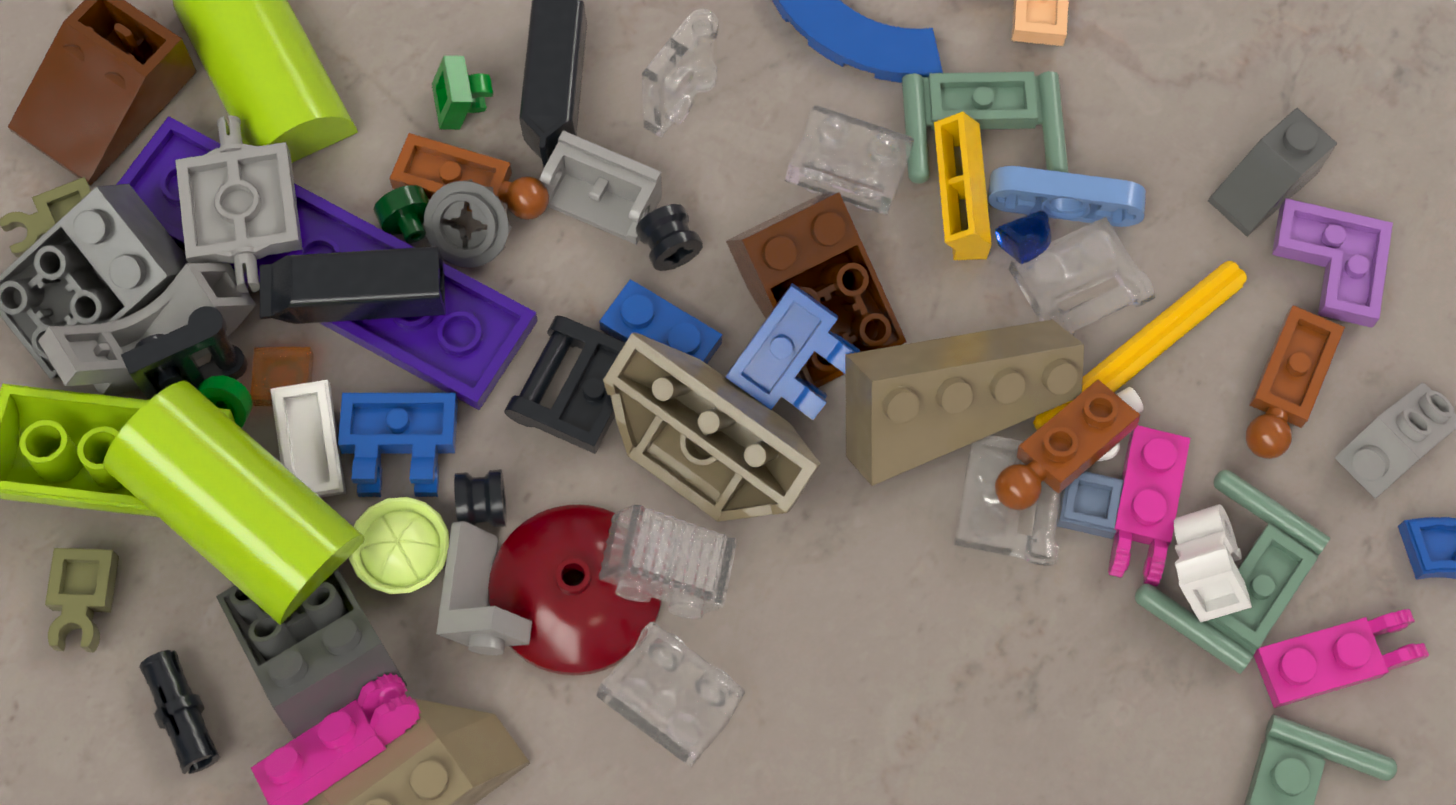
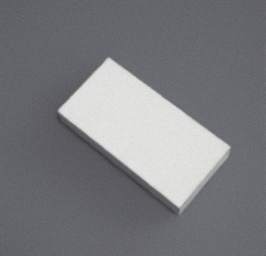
M322 380L271 388L281 463L320 498L345 494L346 488L338 446V433L330 382Z

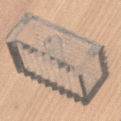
M634 504L614 513L611 519L612 525L609 529V537L606 541L607 547L604 551V559L601 563L602 569L598 575L599 580L617 585L615 593L628 600L648 602L653 597L668 602V611L683 618L701 619L704 613L724 608L738 541L736 538L727 537L725 534H717L716 531L707 530L705 527L696 526L694 523H686L685 520L676 519L674 516H667L663 512H655L653 509L644 508L642 505Z

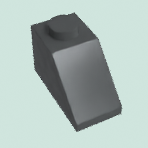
M1296 108L1254 146L1210 196L1208 202L1248 237L1280 208L1286 198L1290 199L1319 173L1337 145V142L1301 110Z

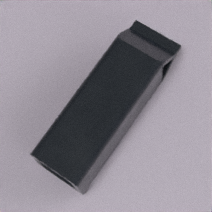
M532 0L519 120L523 139L542 159L543 168L558 144L562 131L577 135L587 29L585 5L582 0Z
M439 246L287 255L272 264L260 265L261 319L273 318L292 324L446 314L445 272Z

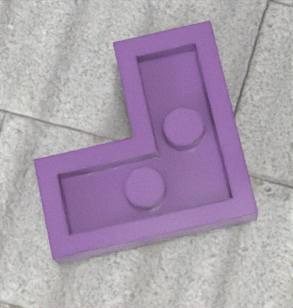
M1286 198L1279 208L1272 255L1325 267L1318 311L1319 316L1371 328L1379 320L1393 223Z

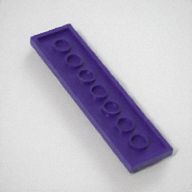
M168 116L116 185L130 184L177 245L185 250L175 160L205 155L216 148H220V143ZM294 183L303 249L267 255L257 259L259 283L260 265L272 264L287 255L415 247ZM230 263V265L232 266L233 270L235 271L234 263H233V264ZM444 263L445 315L320 323L444 392L456 393L457 399L480 410L538 320L535 311Z

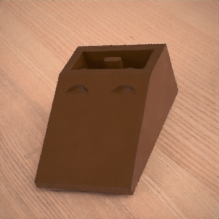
M84 0L63 21L8 128L79 179L85 177L91 186L197 73V70L181 37L127 1Z
M840 192L820 194L726 240L743 280L765 318L768 317L793 283L838 316V320L830 331L860 349V352L898 346L907 342ZM815 351L799 372L802 379L810 382L817 388L845 374Z

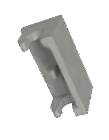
M562 131L558 144L540 177V181L545 183L549 193V208L636 245L639 241L636 233L637 224L643 217L656 209L662 197L661 171L566 131Z

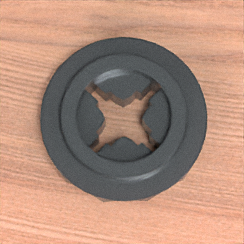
M472 179L450 182L437 190L426 206L424 228L427 239L432 247L439 246L442 258L451 264L469 268L487 264L506 248L505 243L512 228L508 223L507 204L501 202L494 194L493 187L475 183ZM467 206L472 210L473 219L481 221V224H487L485 227L473 231L469 240L466 235L465 226L458 225L455 221H448L464 215L467 211Z

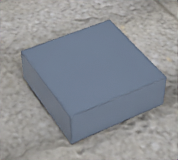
M1086 471L1082 473L1062 492L1056 526L1112 539L1117 531L1114 528L1124 480Z

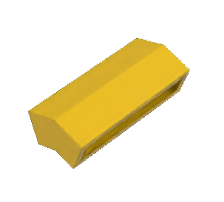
M960 112L934 122L945 244L952 248L953 260L987 259L992 243L980 124L965 112ZM956 146L961 147L963 174L956 176L954 147ZM966 199L968 229L961 231L959 200Z

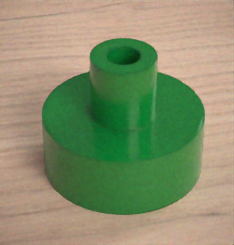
M212 376L205 379L197 390L218 408L230 409L235 423L242 428L253 407L252 397L247 388L236 379L227 376Z

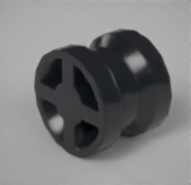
M670 204L655 209L643 217L636 226V233L640 241L648 244L651 249L649 259L653 267L658 271H667L684 265L697 256L703 248L699 235L689 229L687 225L689 215L681 204Z
M489 470L484 477H472L467 472L455 473L454 494L457 522L465 521L474 526L477 523L489 522L494 527H506V496L502 470Z

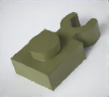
M85 177L33 196L32 199L38 212L30 215L23 212H11L0 218V226L5 232L17 227L27 229V236L22 242L9 246L15 257L19 258L92 191Z
M54 548L45 605L52 611H61V615L52 622L48 630L49 645L56 651H64L66 637L74 629H82L81 647L84 650L95 652L98 648L100 632L95 623H93L94 612L111 613L119 556L114 550Z

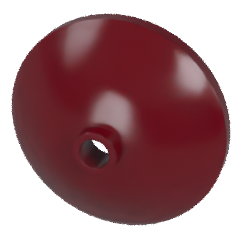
M591 505L558 506L540 512L519 525L499 549L491 568L488 585L490 606H496L532 621L529 645L509 647L518 656L537 668L561 675L593 674L609 669L627 659L644 643L651 633L660 612L663 594L660 565L647 538L638 528L622 516L604 508ZM570 570H579L585 577L579 585L569 586L563 582L564 575Z

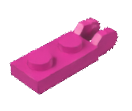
M1139 425L1131 431L1121 478L1124 482L1114 528L1117 531L1114 535L1108 575L1123 577L1130 562L1132 541L1149 545L1143 568L1144 584H1151L1157 587L1160 583L1168 546L1172 542L1174 519L1176 518L1190 438Z
M1410 609L1388 613L1370 621L1366 617L1258 648L1253 656L1273 707L1278 708L1378 679L1386 675L1389 670L1407 666L1427 658L1429 653L1424 643L1408 644L1382 655L1375 640V636L1388 632L1395 633L1406 629L1408 625L1414 623L1415 620Z
M390 673L389 675L383 674V676L377 677L376 681H370L361 688L357 700L349 703L339 711L331 713L320 723L252 766L251 770L268 805L305 804L386 750L385 746L404 734L406 729H411L412 725L417 724L416 721L420 719L419 713H421L419 706L414 699L412 700L411 696L406 697L405 692L407 689L401 677L399 678L397 674L392 675Z

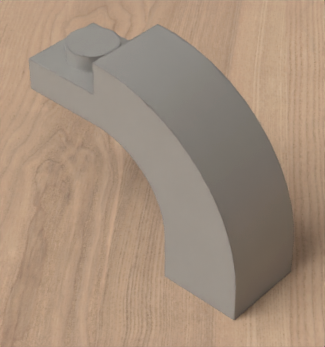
M186 263L167 289L139 311L107 323L49 326L38 342L65 386L93 384L99 395H117L139 389L130 376L121 354L134 349L136 344L142 339L154 334H167L187 325L192 312L203 306L214 307L222 314L226 321V335L228 337L243 322L256 304L249 293H241L236 290L235 271L230 263ZM204 348L191 355L196 361L209 353V350Z

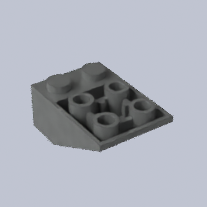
M130 184L96 186L0 274V316L48 377L55 379L59 375L38 342L49 326L101 324L129 316L159 297L188 261L185 253Z
M338 568L281 625L236 585L216 596L273 709L294 739L320 723L331 713L337 712L349 703L357 700L361 688L370 681H376L377 677H381L383 674H397L407 686Z

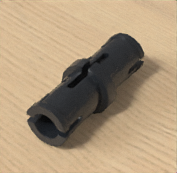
M165 650L147 657L140 663L139 667L149 685L157 707L154 713L159 728L166 729L176 751L182 773L188 772L192 774L210 767L219 760L220 756L215 749L201 715L204 705L200 696L192 693L176 651Z

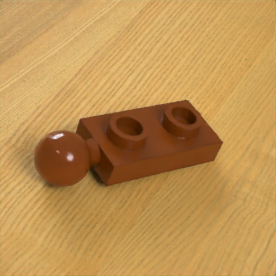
M411 133L406 138L389 178L393 189L407 185H417L424 189L428 199L437 190L450 182L472 179L475 183L493 187L494 194L501 202L507 203L511 213L524 220H531L541 216L549 203L548 190L537 178L525 176L513 182L509 181L512 174L510 162Z
M1292 305L1286 314L1249 406L1266 413L1253 419L1246 430L1247 446L1256 456L1273 459L1283 455L1289 449L1292 442V432L1288 423L1302 428L1308 421L1345 329L1344 326Z
M1099 379L1096 380L1018 446L1017 458L1025 465L1013 464L1004 468L999 473L995 481V493L998 500L1005 507L1012 510L1028 509L1039 499L1042 489L1041 483L1043 481L1059 494L1138 426L1140 414Z

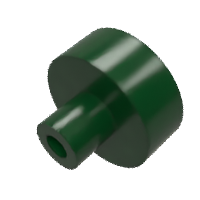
M402 186L383 195L376 202L374 213L383 231L390 235L403 234L407 243H415L426 235L423 224L425 209L429 199L424 189L420 186Z

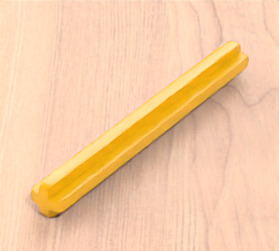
M1225 261L1084 375L1082 392L1098 379L1113 392L1117 391L1238 292L1247 281L1245 271L1240 269L1236 262ZM1071 401L1036 415L1033 421L1035 429L1038 430Z

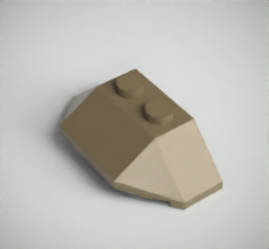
M631 333L603 379L607 394L611 395L615 419L628 457L717 522L788 513L821 465L793 426L784 418L770 410L702 360L639 333Z
M412 698V700L416 701L421 712L419 713L420 719L416 721L417 724L412 725L411 729H406L404 734L385 746L386 750L303 805H474L529 765L530 762L495 714Z

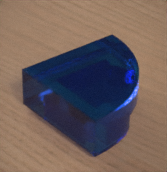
M1044 211L1035 212L998 226L995 229L998 246L1021 265L1042 254L1052 240L1049 218Z

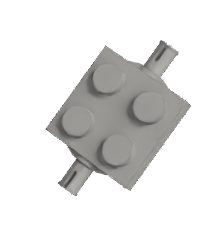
M228 115L229 125L225 116L217 120L220 148H216L202 156L175 160L185 255L188 263H234L236 290L241 293H249L248 284L252 292L260 289L257 259L267 255L302 250L303 247L291 155L287 143L283 142L264 146L242 144L241 120L239 117Z

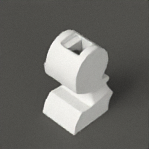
M1218 504L1175 518L1174 531L1178 544L1175 546V549L1179 556L1175 565L1178 572L1179 586L1200 623L1252 608L1244 579L1234 562L1242 559L1241 550L1237 547L1230 520L1223 506Z

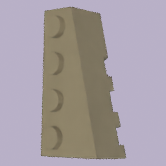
M1051 319L845 354L846 457L869 484L873 486L1074 400L1082 393L1084 344Z

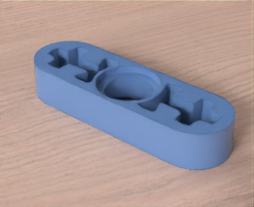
M1020 166L999 167L990 174L988 203L1000 211L1116 227L1136 225L1143 221L1145 214L1146 190L1140 184L1132 181Z

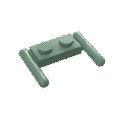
M1048 71L1041 73L1039 76H1035L1034 72L929 73L928 77H922L919 74H908L902 78L908 176L913 183H924L930 177L926 126H930V130H935V121L960 112H965L978 122L980 129H1035L1036 125H1042L1046 169L1069 173L1058 73Z
M1222 470L1214 478V487L1268 523L1237 568L1244 579L1252 608L1200 623L1196 615L1151 584H1143L1137 589L1135 601L1241 674L1318 559L1319 554L1329 542L1330 537L1233 472Z
M1272 714L1266 727L1265 741L1262 743L1244 805H1314L1326 762L1324 758L1384 781H1389L1396 775L1397 764L1390 757Z

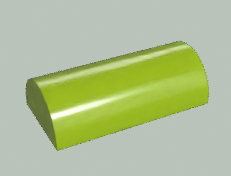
M173 0L174 10L228 115L239 117L241 120L240 127L243 144L264 146L286 142L291 155V163L358 133L353 120L288 0Z
M180 381L168 386L145 403L123 426L105 455L104 469L279 625L364 543V536L188 381Z
M2 383L0 390V499L158 517L104 469V458L111 443L129 419L149 400ZM219 408V409H220L222 412H224L231 420L234 421V418H233V415H232V412H231L230 409H221V408Z

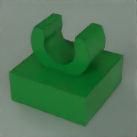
M444 55L431 84L439 130H460L467 113L485 112L487 109L485 97H492L494 94L490 75L484 73L468 75L465 56Z

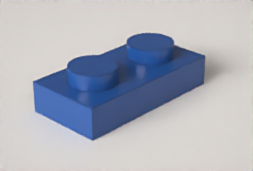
M631 279L599 321L601 331L626 343L631 333L636 332L694 356L708 364L722 344L721 333Z

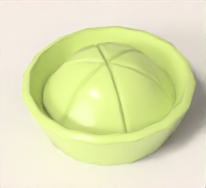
M410 497L387 498L370 506L354 524V528L364 536V543L349 556V561L357 577L372 589L388 594L411 593L429 584L444 567L449 547V531L441 515L426 502Z

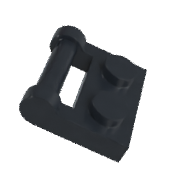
M210 306L199 307L189 316L187 325L167 334L148 336L139 341L134 349L121 354L130 376L148 400L168 386L180 381H188L198 389L205 379L212 376H227L237 380L244 375L248 365L241 349L232 345L226 335V321L222 314L216 308ZM207 348L211 354V360L199 367L191 354Z
M555 316L547 330L550 338L519 396L514 395L511 397L504 413L510 419L523 426L538 428L596 454L615 417L611 395L607 394L603 379L625 343L564 316ZM570 347L582 349L552 408L549 409L540 405Z

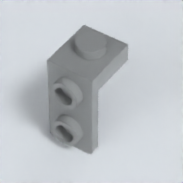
M1421 383L1379 415L1335 459L1376 499L1418 460L1456 429V414L1454 413L1453 406L1441 393L1433 391L1426 384Z
M465 521L454 522L451 526L436 635L468 646L469 651L483 655H501L504 653V647L529 645L532 621L489 604L488 585L491 568L497 552V536Z

